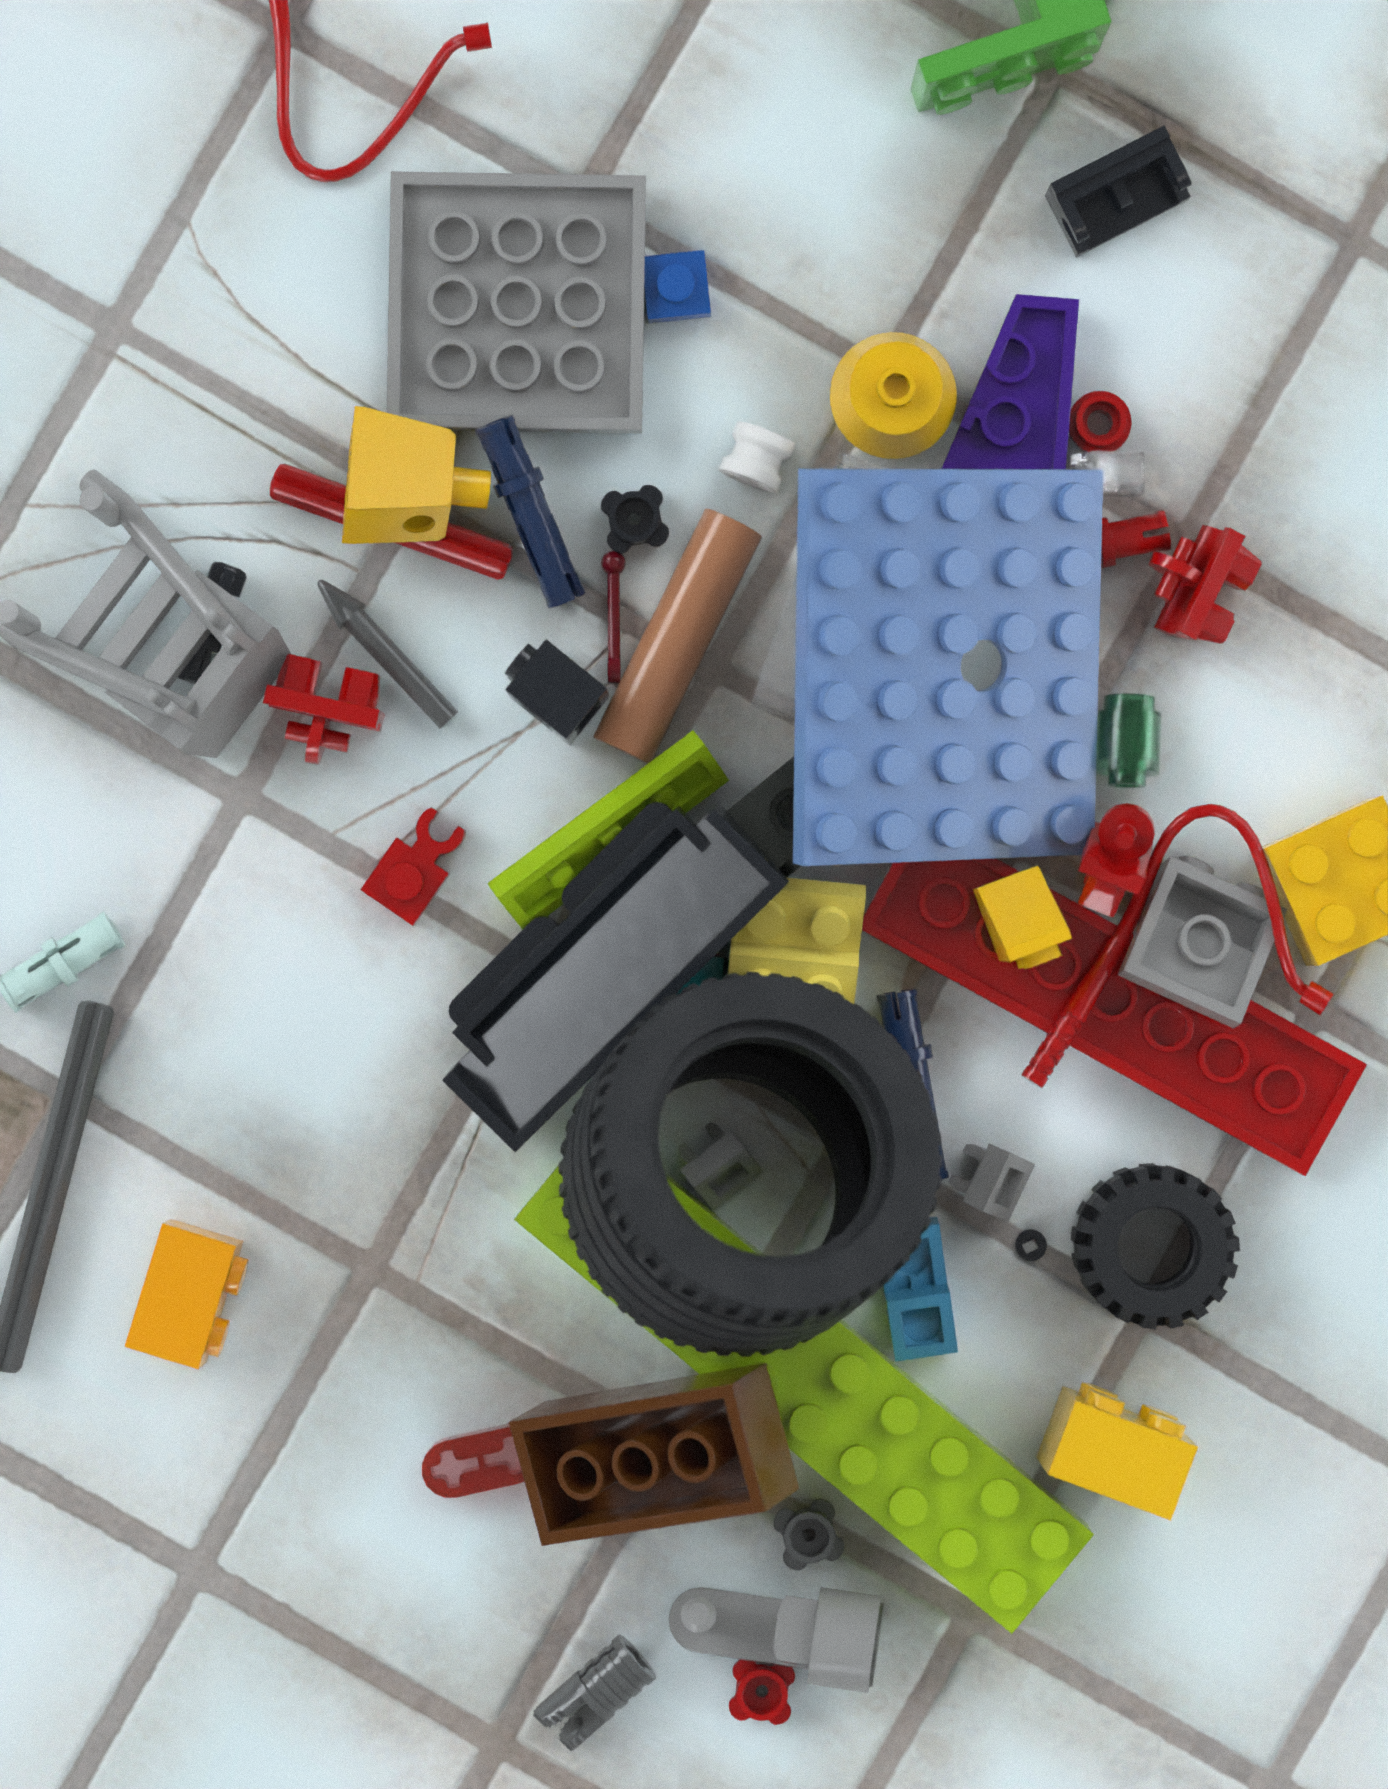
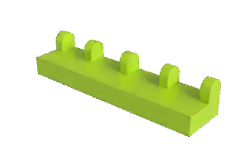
M692 730L487 884L523 930L534 918L548 916L563 905L562 893L564 888L648 804L662 802L672 810L679 805L687 813L730 780L703 741Z

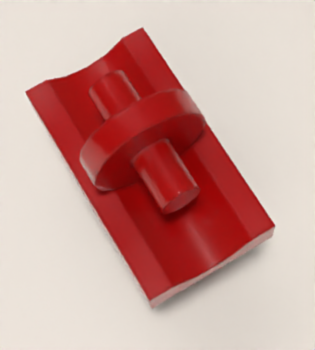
M1202 525L1195 542L1181 537L1172 556L1153 552L1148 564L1151 568L1163 574L1154 595L1166 601L1154 626L1155 629L1172 637L1191 640L1199 639L1217 644H1223L1226 641L1235 622L1234 613L1214 603L1223 583L1236 590L1246 591L1253 584L1262 565L1261 560L1242 546L1245 535L1229 527L1220 530L1208 525Z
M287 654L278 674L276 686L268 684L266 686L263 704H267L271 708L313 717L311 725L289 720L285 731V739L307 744L305 752L306 763L319 765L325 748L347 753L351 734L330 730V721L381 732L385 713L378 710L380 701L379 674L346 667L339 698L334 700L316 695L323 664L321 661Z
M1119 804L1109 809L1102 817L1100 823L1095 821V828H1091L1078 869L1079 872L1085 874L1083 880L1084 887L1078 900L1080 905L1109 917H1114L1125 891L1139 895L1147 876L1155 835L1154 821L1146 810L1134 804Z

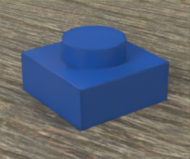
M704 250L645 256L644 290L648 324L711 317Z

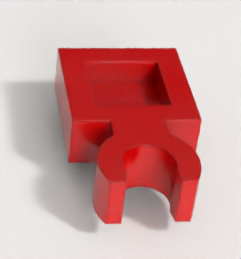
M432 807L424 811L417 821L416 835L418 839L411 847L396 837L360 889L412 926L416 925L450 875V873L435 863L441 855L457 850L463 843L466 835V830L458 826L448 840L443 842L435 841L430 835V825L436 819L439 812Z

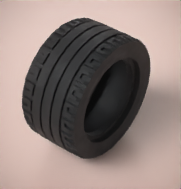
M747 972L745 975H738L737 973L727 974L721 980L712 977L704 979L700 985L693 983L685 987L681 993H674L666 997L660 1005H655L643 1019L639 1020L597 1069L585 1086L583 1094L573 1107L572 1111L574 1114L567 1121L565 1129L567 1136L562 1142L560 1149L564 1157L558 1164L559 1174L563 1176V1182L559 1186V1196L563 1198L564 1206L561 1208L563 1216L568 1219L570 1225L568 1229L570 1240L575 1242L577 1247L576 1253L580 1260H584L589 1268L587 1272L592 1280L597 1281L598 1285L602 1288L601 1291L607 1297L610 1296L618 1304L617 1308L623 1314L627 1313L635 1319L634 1322L641 1327H649L661 1339L673 1340L675 1345L681 1347L686 1345L696 1348V1351L705 1354L707 1352H716L718 1356H729L732 1352H738L741 1357H751L755 1352H759L761 1355L773 1353L776 1349L787 1350L795 1347L800 1342L806 1343L819 1333L830 1329L873 1296L910 1260L909 1255L917 1250L921 1243V1235L928 1229L931 1223L929 1215L936 1210L937 1199L935 1192L941 1186L942 1178L939 1172L943 1166L942 1156L939 1154L941 1134L938 1132L937 1115L932 1110L930 1104L931 1097L929 1091L925 1088L921 1074L918 1070H915L910 1061L911 1058L906 1050H903L897 1042V1039L891 1033L889 1034L875 1017L864 1011V1008L856 1003L852 1004L836 991L833 992L825 989L823 985L806 983L801 978L794 976L783 977L779 973H770L768 976L760 975L758 972ZM701 1080H741L776 1093L804 1115L818 1133L826 1148L835 1182L833 1218L828 1233L819 1248L789 1256H768L750 1253L720 1241L691 1218L675 1197L666 1178L660 1157L659 1124L668 1093L686 1084Z

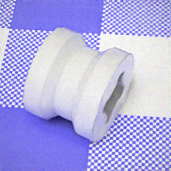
M737 422L732 433L736 442L731 454L723 457L719 471L746 485L763 491L777 493L782 481L778 471L782 461L791 457L795 443L765 428L750 423Z

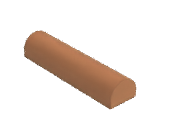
M705 508L593 738L645 764L654 759L762 539L759 533L724 514Z

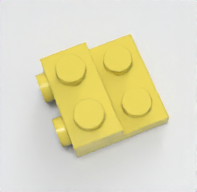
M787 878L789 880L788 884L731 939L727 974L737 973L738 975H745L747 972H758L760 975L768 976L770 973H779L783 977L794 976L801 978L803 982L817 983L823 985L825 989L833 992L836 991L843 995L844 999L854 1004L866 900V885Z

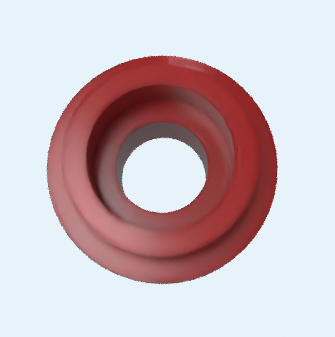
M1089 392L1080 397L1071 408L1070 438L1079 449L1088 454H1110L1119 449L1130 434L1132 419L1129 408L1120 397L1111 392ZM1094 413L1104 414L1110 421L1109 432L1104 435L1092 433L1087 425L1088 417Z

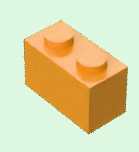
M174 1219L162 1223L124 1347L195 1369L201 1368L207 1362L209 1355L219 1357L230 1326V1320L220 1318L227 1294L238 1296L248 1268L249 1259L239 1257L244 1241Z

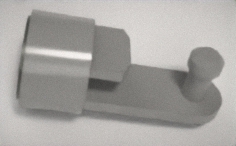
M699 1587L685 1591L675 1600L669 1614V1626L675 1640L688 1651L808 1670L807 1684L868 1693L869 1687L873 1686L884 1603H881L882 1596L821 1587L818 1600L787 1595L784 1599Z

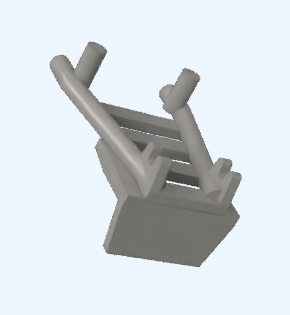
M90 470L83 476L79 484V488L82 491L79 499L80 505L109 527H116L121 524L131 538L56 638L40 632L41 622L39 618L12 600L0 601V637L20 651L107 689L105 693L185 754L217 758L264 696L267 684L272 685L276 680L287 654L291 653L278 629L199 570L194 572L129 494L97 470ZM151 560L160 570V576L99 657L83 651L84 647ZM181 596L192 610L141 677L125 670ZM212 633L223 646L186 696L170 690L169 688Z

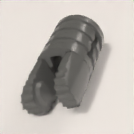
M618 1634L608 1647L605 1646L598 1652V1656L590 1659L582 1670H577L568 1680L542 1701L533 1711V1716L542 1725L550 1728L552 1725L556 1726L558 1722H561L564 1717L571 1714L585 1701L586 1704L576 1711L574 1716L569 1718L564 1723V1727L560 1729L559 1740L572 1751L609 1721L618 1709H622L628 1704V1700L636 1697L645 1685H650L656 1679V1675L634 1645L624 1636Z

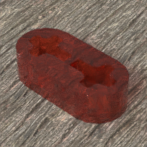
M509 1423L453 1435L436 1441L428 1449L422 1462V1477L426 1486L434 1494L444 1498H457L524 1482L521 1469L512 1470L508 1461L502 1460L487 1463L486 1455L503 1450L505 1438L512 1437ZM453 1450L456 1460L477 1457L479 1466L464 1469L461 1471L459 1483L450 1484L446 1474L436 1475L433 1466L441 1463L444 1451Z

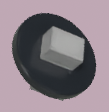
M1028 1229L1018 1235L1015 1248L1021 1258L1027 1261H1036L1045 1254L1047 1241L1041 1232Z

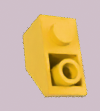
M1039 866L1025 869L972 889L999 961L1011 962L1015 960L1018 969H1027L1061 956L1057 944L1072 939L1068 926Z

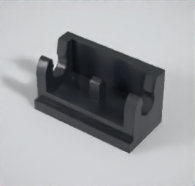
M1165 125L1050 183L1045 198L1077 258L1188 201L1191 196L1187 187L1191 186L1192 183L1170 139V134Z

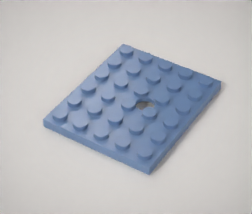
M798 468L793 810L794 864L821 866L1082 855L1091 828H1095L1103 470ZM987 640L999 651L1001 670L997 680L990 687L977 691L971 683L963 679L961 660L963 654L971 651L977 644V641Z

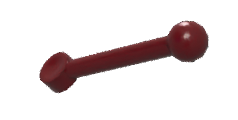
M615 551L607 552L601 559V567L607 573L608 683H619L621 680L620 573L625 569L626 560L623 554Z

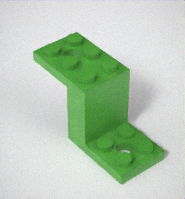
M1014 0L1022 25L918 59L911 85V92L918 113L935 108L937 115L948 114L970 105L973 102L971 95L995 87L997 95L1007 94L1033 82L1032 74L1055 67L1057 74L1061 75L1079 70L1093 62L1092 54L1098 53L1112 22L1105 0Z

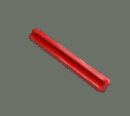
M280 464L270 483V497L273 500L343 524L346 485L288 464ZM448 522L445 538L439 541L393 542L497 580L504 578L513 557V547L510 544Z

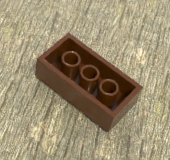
M766 1363L548 1400L509 1421L542 1546L763 1513L799 1489Z

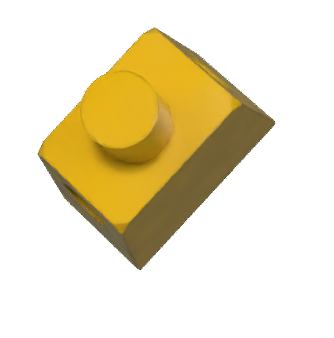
M355 406L349 443L341 543L439 541L446 536L451 505L487 509L491 471L454 467L456 434L451 429L367 407Z

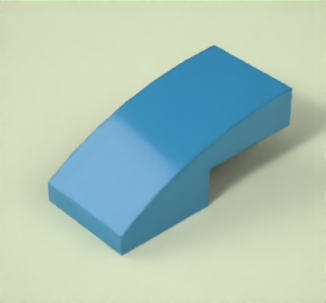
M937 1216L930 1217L931 1223L928 1229L921 1235V1243L917 1250L909 1255L910 1260L883 1286L895 1362L958 1352L951 1295L947 1284L940 1225Z

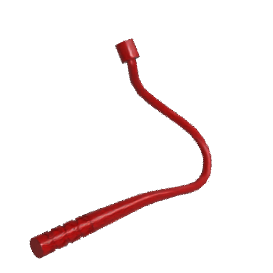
M268 0L275 44L277 125L279 138L286 156L296 170L310 179L321 182H334L346 179L366 168L401 130L453 52L466 46L467 52L492 48L488 22L463 26L464 33L450 38L443 44L396 116L361 156L339 168L320 169L303 159L295 146L291 134L289 118L291 35L288 0Z
M1205 804L1190 807L1165 828L1150 856L1147 876L1139 895L1133 894L1114 933L1062 1009L1063 1012L1057 1017L1055 1025L1053 1024L1046 1034L1045 1041L1041 1042L1035 1052L1036 1054H1034L1035 1056H1032L1029 1061V1066L1027 1065L1023 1070L1022 1077L1043 1089L1048 1081V1076H1051L1054 1071L1053 1068L1059 1064L1065 1050L1073 1042L1075 1034H1078L1081 1024L1085 1023L1125 951L1171 842L1183 827L1199 818L1211 816L1227 821L1239 831L1247 843L1264 891L1275 946L1285 979L1290 987L1301 996L1299 1003L1321 1016L1334 994L1314 981L1307 985L1298 976L1289 949L1280 902L1268 860L1259 838L1245 819L1235 811L1222 805Z

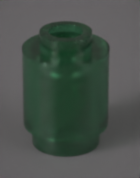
M1132 693L1104 696V710L1098 711L1096 773L1108 776V786L1143 788L1146 787V777L1159 775L1161 713L1155 711L1154 696Z

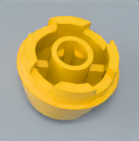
M900 332L876 334L854 345L838 363L830 386V406L834 420L842 434L861 451L885 459L911 457L933 446L948 429L957 403L955 379L943 355L925 340Z

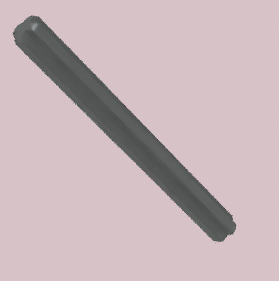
M89 1000L81 1001L75 1015L0 1304V1371L16 1373L23 1365L114 1015L113 1008L106 1004Z

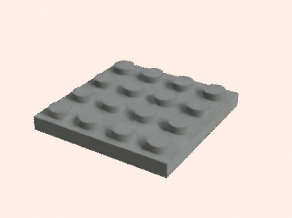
M391 171L387 413L445 427L452 431H475L479 427H486V424L513 414L519 432L642 434L646 175Z

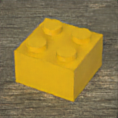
M1383 795L1366 799L1262 846L1273 876L1280 906L1287 909L1284 919L1306 966H1320L1388 935V806Z
M1082 1382L1079 1391L1062 1386L1036 1456L1046 1473L1171 1521L1198 1446L1184 1433L1186 1425L1178 1422V1417L1145 1404L1141 1405L1139 1414L1124 1409L1125 1402L1117 1399V1394L1090 1383Z

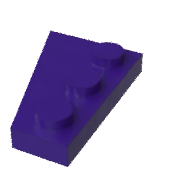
M1015 295L941 469H1066L1079 299Z

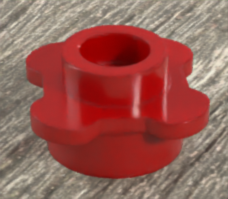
M739 1659L732 1669L737 1683L735 1696L729 1700L728 1704L731 1715L739 1721L752 1718L758 1721L769 1720L774 1725L786 1722L791 1715V1706L787 1700L788 1688L795 1681L794 1669L792 1667L758 1664L753 1661ZM760 1685L768 1688L767 1695L763 1697L756 1694V1688Z

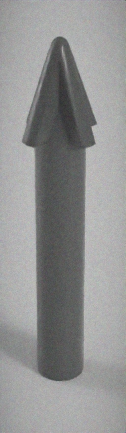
M324 580L318 581L319 590L338 628L345 627L439 729L448 723L458 711L363 610L366 605Z

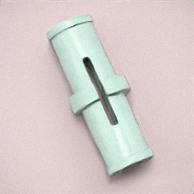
M103 911L97 917L58 941L53 937L41 944L43 950L0 975V992L11 1009L17 1013L23 1007L62 983L69 987L79 980L78 973L126 945L109 916Z

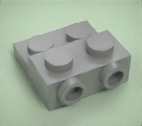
M1170 856L1160 865L1137 923V929L1117 975L1234 1029L1243 1020L1274 943V935L1264 891L1262 888L1249 883L1239 882L1234 885L1213 875L1214 869L1209 864L1197 858L1180 856L1177 859ZM1281 907V911H1282V915H1283V919H1284V916H1285V914H1286L1287 909Z

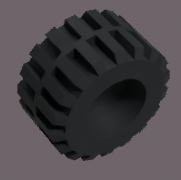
M1146 1163L1139 1164V1167L1128 1169L1124 1167L1112 1172L1114 1175L1112 1178L1105 1182L1100 1180L1091 1189L1094 1193L1088 1201L1081 1202L1076 1212L1079 1215L1076 1227L1072 1226L1070 1240L1074 1242V1253L1071 1256L1074 1267L1080 1274L1081 1283L1086 1291L1104 1309L1128 1324L1132 1322L1142 1328L1155 1330L1157 1326L1166 1325L1172 1329L1184 1326L1183 1321L1188 1318L1200 1319L1209 1313L1206 1307L1213 1300L1220 1303L1228 1291L1224 1290L1223 1287L1228 1277L1235 1278L1238 1265L1233 1263L1234 1252L1240 1251L1239 1237L1234 1235L1232 1225L1236 1224L1231 1211L1224 1207L1221 1202L1223 1198L1213 1188L1207 1186L1201 1179L1175 1167ZM1148 1208H1163L1174 1212L1184 1221L1190 1236V1249L1184 1265L1172 1277L1157 1283H1145L1131 1277L1125 1271L1118 1258V1240L1123 1227L1135 1214Z

